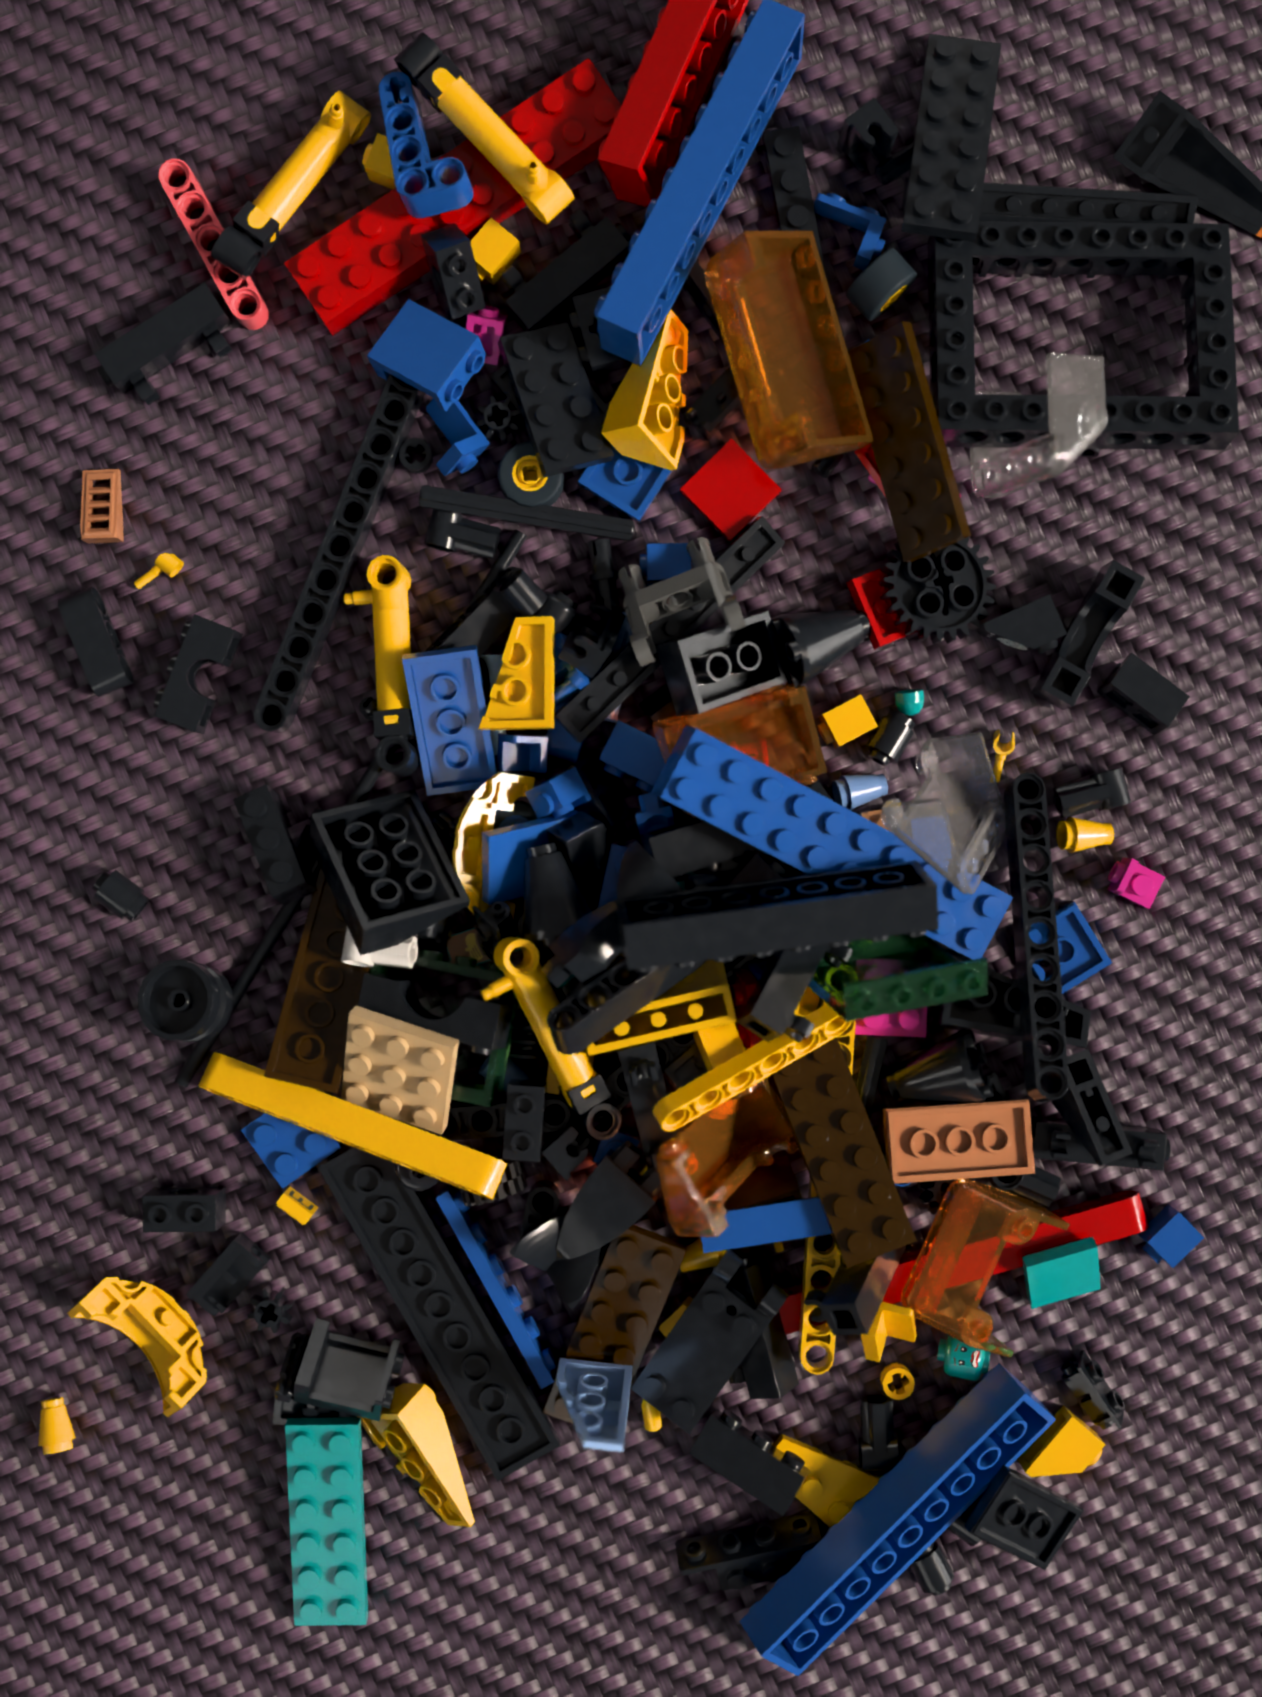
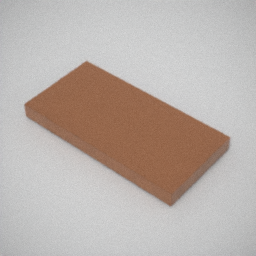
M1029 1099L882 1109L886 1163L894 1184L1035 1174Z

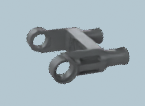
M697 538L700 551L697 550L694 540H691L686 546L694 569L648 587L645 586L642 571L638 565H628L632 578L628 577L625 567L619 571L618 576L626 595L623 607L632 635L629 637L641 667L656 661L654 654L657 653L648 623L716 598L726 625H730L732 632L746 626L736 596L732 593L724 568L721 564L715 562L710 542L707 538Z

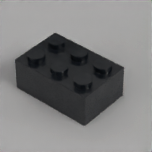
M769 611L743 616L746 626L733 632L730 625L727 626L726 623L656 646L677 717L700 714L789 681Z

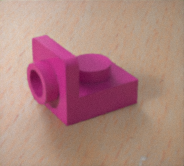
M485 305L486 308L467 315L466 329L479 336L486 352L484 363L497 366L501 354L498 342L499 338L503 337L504 326L507 324L508 316L499 314V308Z
M1122 858L1121 862L1117 861L1109 872L1108 881L1111 883L1107 890L1145 909H1150L1165 876L1138 864L1139 861L1133 858Z

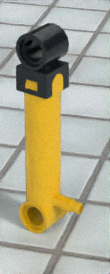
M421 32L394 58L399 70L409 77L412 85L421 90L422 96L439 114L443 112L522 196L527 207L543 224L547 225L574 200V195L565 181L555 171L548 170L468 85L464 80L463 72L446 54L443 55L428 35Z
M341 90L337 91L327 102L319 121L252 203L248 200L233 218V226L227 227L220 234L212 248L211 256L242 280L249 277L259 264L261 258H264L279 240V231L346 147L357 142L370 122L371 113Z
M381 555L373 559L367 568V578L372 589L345 593L343 601L346 605L372 604L377 711H373L374 737L381 740L376 747L375 757L382 769L396 776L404 777L416 771L420 763L418 749L415 745L408 742V740H417L402 662L403 655L411 654L408 601L411 576L408 570L396 558L389 555ZM395 570L396 576L394 580L389 584H383L384 575L388 571ZM398 748H403L405 752L404 759L399 764L393 765L391 761L393 752Z
M518 937L502 939L494 949L493 957L496 966L504 972L505 976L480 992L481 997L484 1001H488L511 989L513 990L560 1083L558 1089L568 1108L576 1113L575 1120L577 1126L583 1132L598 1140L612 1138L621 1127V1116L615 1106L605 1102L606 1099L611 1097V1094L601 1074L594 1071L584 1050L574 1055H564L558 1052L554 1045L547 1025V1016L554 1007L560 1004V1001L549 979L541 971L543 967L539 961L540 955L537 947L532 942ZM520 947L523 952V959L521 963L513 967L510 963V954L513 949ZM603 1110L604 1119L599 1126L593 1127L592 1119L598 1111Z

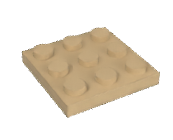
M355 1005L350 1011L348 1018L341 1099L442 1135L448 1125L459 1040Z

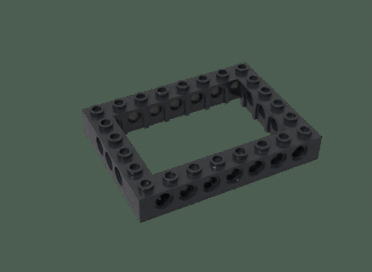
M979 221L975 242L936 236L929 237L927 246L930 392L946 447L1225 450L1239 433L1229 224ZM973 273H978V277H986L987 274H1014V277H1022L1023 274H1050V278H1058L1059 274L1086 275V278H1094L1095 275H1122V278H1130L1131 275H1158L1159 279H1166L1168 275L1188 276L1181 288V299H1185L1186 321L1182 326V333H1186L1187 356L1184 359V367H1188L1189 390L1185 396L975 394Z

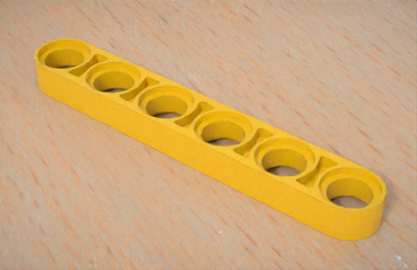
M832 1001L804 1016V1018L815 1025L808 1039L803 1037L801 1042L798 1043L789 1038L784 1032L781 1036L770 1042L765 1040L759 1042L661 1099L653 1109L654 1117L664 1131H674L841 1035L851 1025L852 1016L839 1001Z

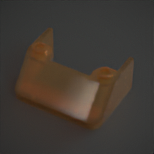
M968 1178L957 1179L951 1183L945 1193L901 1295L902 1306L912 1309L915 1318L968 1346L1011 1358L1014 1351L991 1334L993 1329L992 1318L984 1310L978 1308L981 1298L1006 1241L1016 1245L1028 1242L1034 1236L1040 1221L1064 1230L1068 1229L1070 1223L1035 1201Z

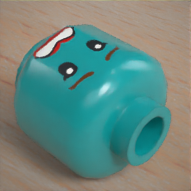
M954 1328L949 1332L948 1339L940 1338L937 1360L944 1361V1372L948 1376L977 1381L980 1379L981 1374L988 1373L992 1345L986 1344V1338L981 1333Z

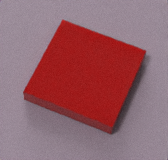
M732 438L680 488V492L729 542L782 491Z

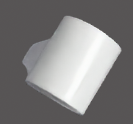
M347 927L341 962L361 967H374V964L412 969L418 956V938L412 936L396 946L360 956Z

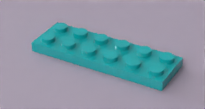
M361 1417L288 1418L285 1424L294 1626L366 1625L368 1620Z

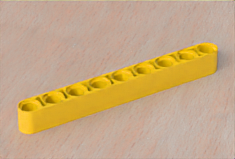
M213 1052L198 1084L199 1087L226 1099L490 1200H493L507 1166L505 1162L495 1157L316 1089L264 1077L265 1070L217 1052Z

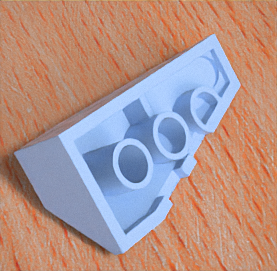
M560 1358L556 1384L583 1448L623 1452L633 1366Z

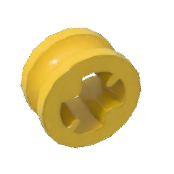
M897 1362L890 1363L881 1372L880 1382L887 1396L891 1399L903 1400L911 1395L915 1382L908 1367ZM899 1373L901 1378L904 1375L906 1376V1379L902 1381L903 1387L900 1389H896L893 1384L891 1387L888 1386V1384L893 1382L892 1375Z

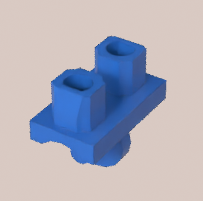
M653 793L638 796L641 813L635 814L642 844L641 834L675 824L672 807H663L661 797Z

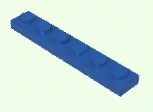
M453 1185L441 1189L435 1197L538 1384L543 1389L555 1381V1368L558 1367L554 1354L549 1347L546 1349L542 1347L537 1338L540 1336V1331L532 1316L526 1318L520 1307L523 1304L520 1293L513 1284L508 1286L502 1275L505 1273L504 1265L496 1253L491 1255L485 1244L488 1241L487 1235L478 1221L473 1223L467 1212L470 1206H464L460 1190L456 1192Z

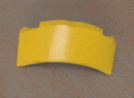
M496 773L473 794L459 818L452 851L453 867L470 899L468 908L473 914V906H476L481 912H484L491 906L482 901V832L493 830L496 810L513 812L515 807L514 801L521 796L527 797L524 792L534 787L535 777L516 773ZM508 900L504 901V903L509 905L514 920L516 904Z
M105 1277L67 1312L71 1318H86L87 1320L90 1319L107 1324L128 1336L138 1345L150 1361L157 1375L163 1399L162 1413L166 1417L182 1409L206 1383L207 1369L203 1367L201 1347L204 1345L200 1333L186 1310H183L172 1296L160 1288L144 1281L136 1283L128 1280H119L118 1277Z

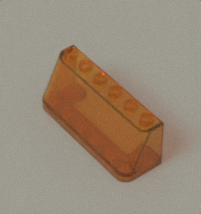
M744 231L709 260L705 276L760 465L767 470L781 469L858 450L874 441L813 231Z

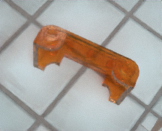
M792 683L780 684L700 714L679 717L674 715L652 723L665 764L685 725L701 730L802 785L814 783L817 781V775L827 773L806 687ZM682 809L683 814L691 815L692 818H699Z
M767 1078L689 1122L674 1138L669 1139L660 1146V1153L656 1157V1163L668 1221L676 1235L718 1237L729 1225L724 1217L727 1211L723 1203L757 1166H771L774 1162L773 1154L783 1149H786L788 1154H794L799 1149L782 1103Z

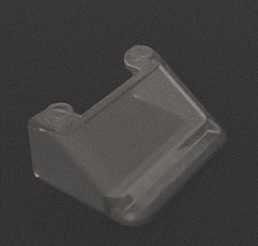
M981 732L927 739L921 753L916 756L917 771L920 775H925L926 780L914 799L908 802H901L899 799H889L882 807V821L885 827L889 828L898 839L965 895L975 893L1006 835L1004 805Z

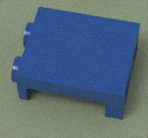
M408 299L368 353L367 358L376 374L381 378L387 380L389 374L433 397L438 407L447 411L453 402H457L460 399L465 385L473 374L481 370L486 352L478 335Z

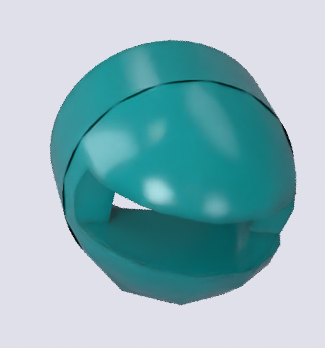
M909 689L894 693L896 707L901 713L913 716L922 710L924 705L923 689Z

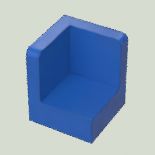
M498 734L497 770L546 773L548 736Z

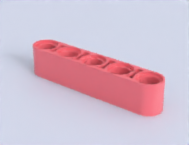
M174 158L167 160L159 169L158 177L160 183L230 311L244 328L248 330L262 328L269 319V310L251 276L244 280L238 277L232 283H225L226 275L232 271L211 256V251H207L209 243L218 239L225 228L198 179L186 162ZM186 176V181L183 185L173 187L175 179ZM204 208V212L199 218L190 219L193 210ZM251 302L257 303L255 312L250 315H242V309L246 304Z

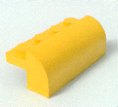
M712 959L706 960L696 971L588 1046V1055H596L737 1022L723 962H716Z

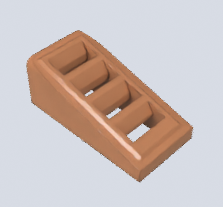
M120 469L83 470L80 530L81 540L88 544L124 542ZM93 480H111L110 487H93ZM110 494V500L94 501V495ZM109 508V514L94 515V509ZM95 522H109V528H95Z

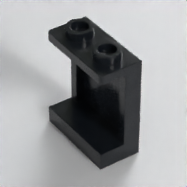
M316 1318L295 1381L294 1401L380 1421L383 1407L390 1409L394 1397L395 1386L390 1385L393 1374L399 1376L405 1354L399 1353L401 1339L393 1338L391 1346H385L330 1333V1321Z

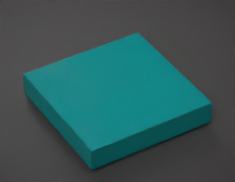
M1093 1237L1022 1257L1027 1299L1031 1309L1101 1289L1098 1247Z

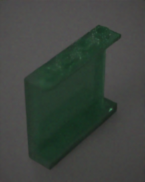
M904 934L892 935L888 939L879 942H872L866 939L850 941V944L847 945L853 950L847 964L841 963L837 969L826 963L822 958L808 985L814 993L848 1022L987 995L988 959L979 958L960 962L926 935L917 937Z

